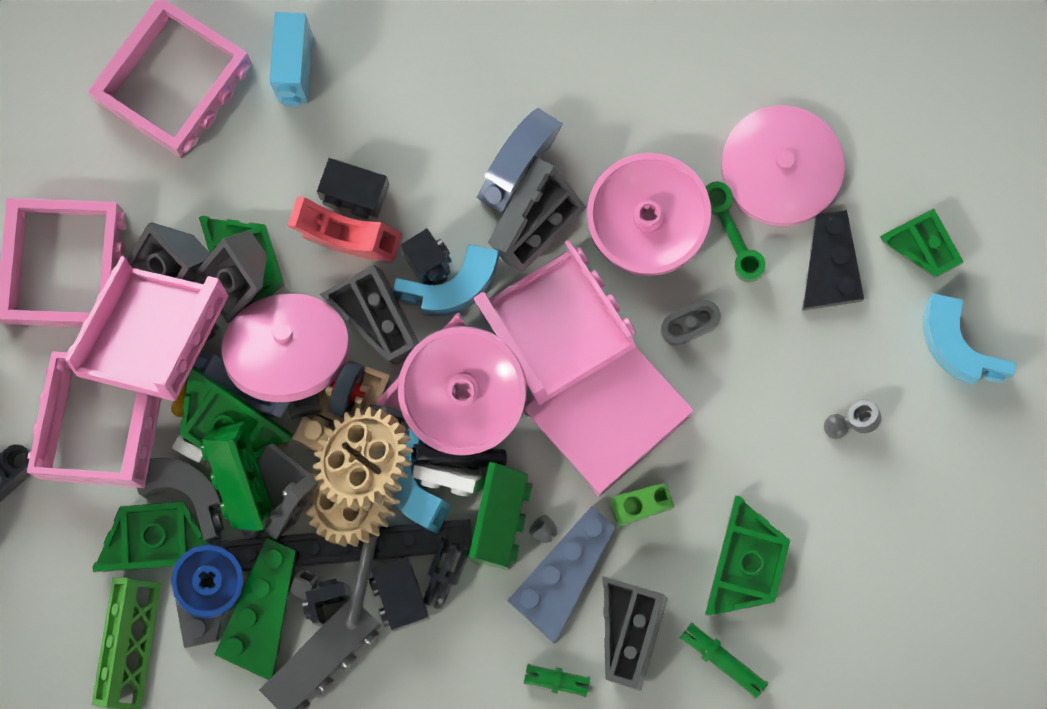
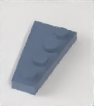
M593 506L589 508L507 600L554 644L615 529V526Z

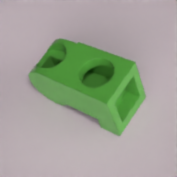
M667 483L617 495L609 501L618 528L675 508Z

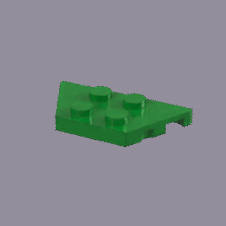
M209 216L199 217L210 253H212L223 238L251 231L267 254L262 288L244 309L258 300L272 296L284 285L270 235L265 224L252 222L246 224L238 220L211 219Z
M193 365L188 375L179 435L201 449L200 444L203 442L202 439L207 431L244 421L256 458L263 454L266 446L272 443L277 446L291 440L293 436L291 432Z
M735 495L704 614L707 616L775 603L790 540L770 525L769 521L760 513L758 514L746 504L745 500L740 496Z
M183 501L120 506L114 518L113 527L104 540V547L92 568L94 573L174 567L180 557L194 547L209 544L204 541L198 524Z

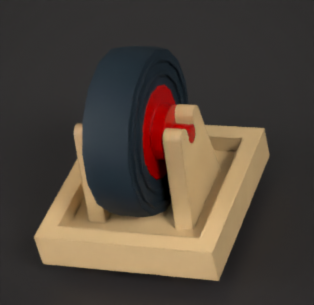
M347 359L339 376L328 387L319 392L322 413L315 415L333 422L336 419L343 423L345 412L353 417L356 408L366 412L370 404L378 405L375 402L386 391L391 376Z

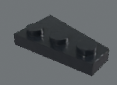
M847 210L816 215L802 311L862 302L864 295Z

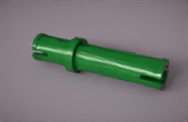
M693 622L688 625L687 629L679 637L702 655V660L705 662L709 660L755 699L760 696L761 690L764 691L767 687V681H764L720 646L721 642L717 638L711 639L695 626Z

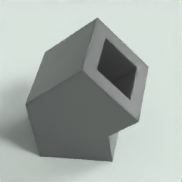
M301 568L294 577L289 593L307 600L305 592L317 588L320 576Z

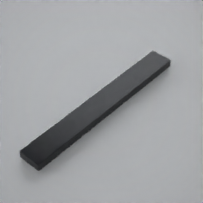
M471 519L444 521L438 534L419 524L380 527V535L377 539L373 560L435 555L441 537L448 540L444 554H447L453 542L460 545L458 553H461L464 547L471 549ZM317 533L282 535L276 540L298 550L295 567L359 562L364 543L359 540L356 547L350 544L343 547L337 543L334 544L325 540V537ZM267 537L218 542L219 547L234 555L241 566L242 572L252 571Z

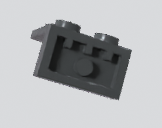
M271 443L266 446L258 464L273 506V512L269 517L272 522L266 533L277 540L297 523L319 482L315 480L312 474Z

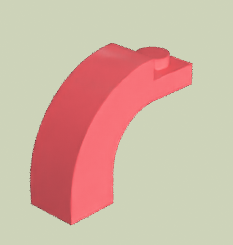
M305 197L296 198L287 225L302 233L303 238L321 246L352 256L382 262H394L403 233L382 222H369L348 218L334 213Z

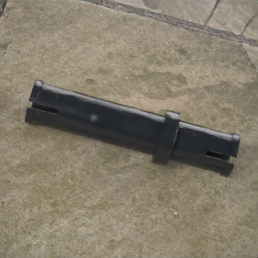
M415 443L411 453L413 464L468 467L470 470L488 468L489 462L506 466L507 453L504 449H489L472 455H454L438 451L426 444Z

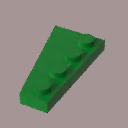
M270 537L266 538L215 651V656L267 680L276 673L275 666L277 655L280 651L283 622L286 618L287 600L292 585L298 550Z

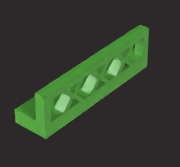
M112 577L91 705L116 709H141L161 583ZM138 587L150 589L148 602L143 607H140L136 601ZM139 618L144 625L143 634L135 639L131 633V626ZM134 650L139 657L138 666L130 672L125 664L126 657ZM129 682L134 689L132 703L119 702L121 688Z

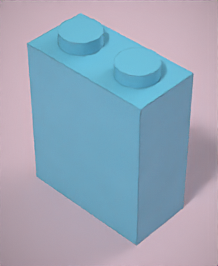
M275 12L270 85L278 102H282L283 105L289 107H297L300 103H308L313 34L305 13Z

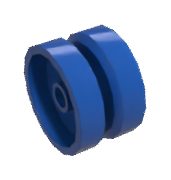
M212 545L194 547L184 553L173 568L171 577L173 595L181 609L194 617L204 619L219 617L232 609L240 597L243 585L241 566L234 555L222 547ZM204 577L213 579V586L211 588H203L201 586V580Z

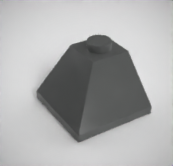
M151 222L147 224L127 261L134 269L195 282L198 278L194 273L211 253L194 235Z
M251 231L223 238L194 273L201 284L205 283L208 276L218 278L229 295L220 312L227 323L231 322L244 309L263 285L267 254Z

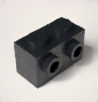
M328 158L316 192L320 200H322V204L329 208L339 210L341 206L352 210L351 213L360 218L368 219L369 216L378 218L390 184L385 175Z
M428 228L401 244L405 260L421 284L440 285L448 280L447 275L451 274L449 263L452 262L449 257L450 252L441 238L437 241L434 239Z
M408 556L371 569L373 577L368 580L374 597L380 595L383 608L378 610L384 627L390 626L391 630L395 632L430 619Z

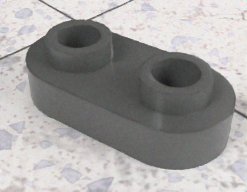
M698 301L668 315L662 322L661 335L670 345L679 346L713 331L719 324L721 318L720 310L712 301ZM701 313H706L709 315L710 320L704 323L699 320L698 316ZM673 326H679L682 329V333L674 335L670 329Z

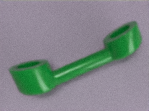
M719 181L709 183L705 188L711 204V214L719 217L737 254L734 265L735 273L744 282H755L765 273V259L761 253L756 250H748L729 211L733 201L732 191L729 186Z

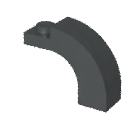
M150 458L145 488H137L138 494L145 498L167 491H178L186 494L195 506L204 541L212 543L222 540L219 531L224 530L223 522L219 512L214 513V509L220 508V502L223 500L220 491L214 489L211 480L204 473L183 461L172 458Z

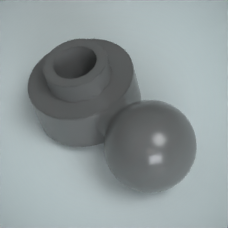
M860 400L850 407L848 416L844 417L840 414H833L827 417L824 422V431L833 439L844 437L852 427L859 433H870L878 428L882 416L874 402ZM870 417L867 421L862 422L863 419Z

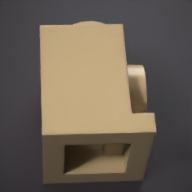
M316 415L309 418L303 416L292 439L298 445L313 452L322 451L323 446L318 441L328 439L325 429L334 431L336 427Z

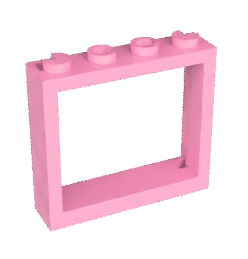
M155 0L91 86L88 93L96 103L183 159L192 147H196L199 140L198 136L204 128L208 129L213 124L216 112L220 106L229 102L234 93L233 88L238 81H242L247 77L246 72L252 62L246 51L166 0ZM170 18L233 57L175 137L113 98L114 94Z
M6 198L0 261V323L3 325L82 328L83 322L88 319L90 313L17 310L26 214L49 213L106 216L100 293H102L110 278L111 271L116 267L121 256L124 257L125 253L124 242H121L122 230H126L127 227L125 222L126 212H123L124 210L117 202Z
M52 351L49 367L46 368L47 377L44 391L39 399L40 411L38 420L33 428L34 439L32 449L27 457L29 459L27 473L45 481L145 488L162 398L136 392L121 473L53 468L72 369L65 361L68 352Z

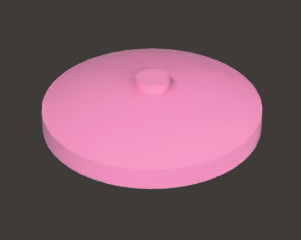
M772 106L758 110L744 118L730 134L721 162L722 179L731 189L735 205L754 220L773 226L799 225L823 213L838 194L845 171L843 150L833 130L813 113L792 106Z
M640 153L617 161L598 178L588 200V228L596 248L612 265L635 275L657 276L681 268L699 252L709 232L711 204L703 182L686 164L664 154Z
M278 294L252 303L231 321L222 340V358L231 381L244 393L268 402H292L317 394L328 387L339 376L349 355L348 333L339 313L326 302L303 294Z
M457 326L445 328L423 339L409 353L402 366L398 380L399 406L409 428L424 443L448 454L472 455L493 448L513 431L523 413L526 402L525 374L513 350L494 334L475 327Z

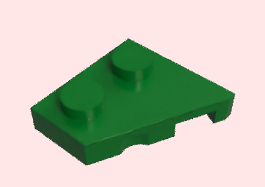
M934 208L880 236L883 243L934 278L964 263Z

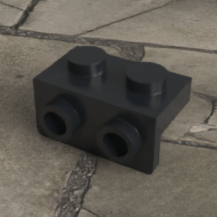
M337 578L321 581L318 583L319 588L305 592L307 600L302 601L305 617L317 626L321 627L326 623L323 606L346 601L351 598L350 586L338 581Z

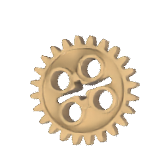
M368 407L366 412L356 408L354 417L345 412L344 422L341 423L335 419L334 425L336 429L334 431L325 429L328 439L318 441L323 446V450L314 453L316 457L321 459V462L313 465L315 470L321 472L315 477V480L322 484L319 490L327 494V499L346 509L349 507L354 511H358L359 507H362L365 510H369L371 502L381 506V496L383 495L392 499L390 492L392 487L401 489L397 480L399 478H407L408 475L402 471L403 467L412 465V462L405 458L406 455L413 452V449L405 445L411 438L404 433L406 428L398 422V419L391 414H387L382 409L375 411L373 408ZM348 443L352 448L360 452L363 457L380 468L381 473L378 475L374 470L366 466L364 462L344 448L345 444ZM386 450L384 456L380 458L382 453ZM366 476L365 481L361 484V481Z
M348 444L347 451L364 462L366 466L374 470L378 475L381 473L380 468ZM366 476L361 481V484L365 481ZM318 483L307 503L312 505V507L306 511V515L313 517L310 525L317 528L316 533L325 537V540L334 544L337 543L343 547H346L347 544L356 547L359 540L369 543V533L378 537L380 535L379 525L389 526L385 518L387 515H396L390 508L391 505L400 503V500L393 496L394 493L401 491V489L399 490L394 487L390 489L392 499L384 495L381 496V506L373 503L369 510L359 507L358 511H354L349 507L344 509L336 503L333 505L334 502L327 499V494L319 490L322 484Z

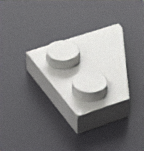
M416 464L412 478L421 480V485L426 487L440 488V485L452 488L451 493L470 496V493H475L484 488L487 473L480 472V475L476 476L464 473L463 469L433 464Z

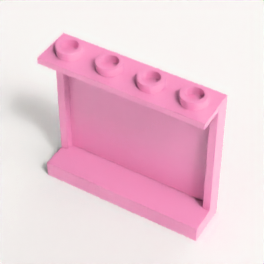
M569 240L565 242L568 249L567 252L488 299L484 291L473 297L495 336L503 340L519 359L525 374L526 386L539 406L636 348L632 337L636 334L634 327L627 317L623 320L617 313L620 307L612 294L608 296L604 294L601 288L605 285L596 270L590 273L586 267L589 261L580 247L575 250Z
M121 256L116 267L111 271L110 278L102 293L98 295L96 304L88 319L83 322L76 341L69 348L65 361L77 377L176 401L229 295L218 278L208 276L204 284L134 269L127 259Z
M637 347L540 406L533 395H531L526 400L525 404L527 406L524 408L526 417L529 416L590 484V488L598 497L691 417L694 411Z

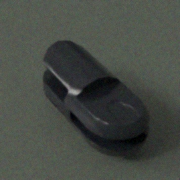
M442 537L428 571L431 579L423 599L425 604L429 606L441 581L442 585L436 598L434 609L442 608L451 586L458 584L470 552L469 548H463L455 570L451 572L460 546L453 542L440 568L439 565L448 540Z

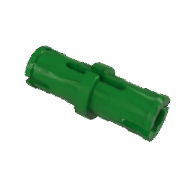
M528 663L526 673L538 675V677L525 674L523 684L552 689V693L558 694V691L587 697L588 688L576 686L575 684L589 686L590 677L562 672L563 669L556 667V670Z

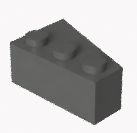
M535 157L488 243L494 250H498L499 256L505 263L523 273L578 217L586 206L554 165Z
M372 265L319 294L388 362L396 366L406 360L409 353L419 344L383 270L377 266Z
M602 576L604 587L603 615L605 620V679L612 683L641 691L668 598L665 594Z

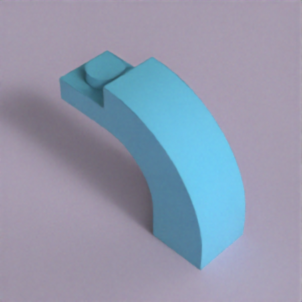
M468 244L463 266L452 280L440 285H426L396 278L393 291L402 303L417 305L418 302H422L421 311L426 316H447L461 312L475 303L473 297L483 291L485 293L490 287L497 270L499 252L498 250Z
M933 293L926 302L923 328L926 343L937 363L953 377L972 385L980 380L981 374L985 375V380L1002 383L1003 380H1008L1015 372L1016 362L977 353L964 341L960 331V317L964 300Z
M410 428L407 430L406 435L411 440L405 445L412 449L415 443L426 444ZM411 454L405 456L409 461H411ZM412 463L410 466L403 467L402 470L408 477L397 480L401 486V491L394 493L393 497L400 500V503L396 504V506L409 519L438 534L452 505L430 494L421 485V480L412 478L414 466L416 465Z

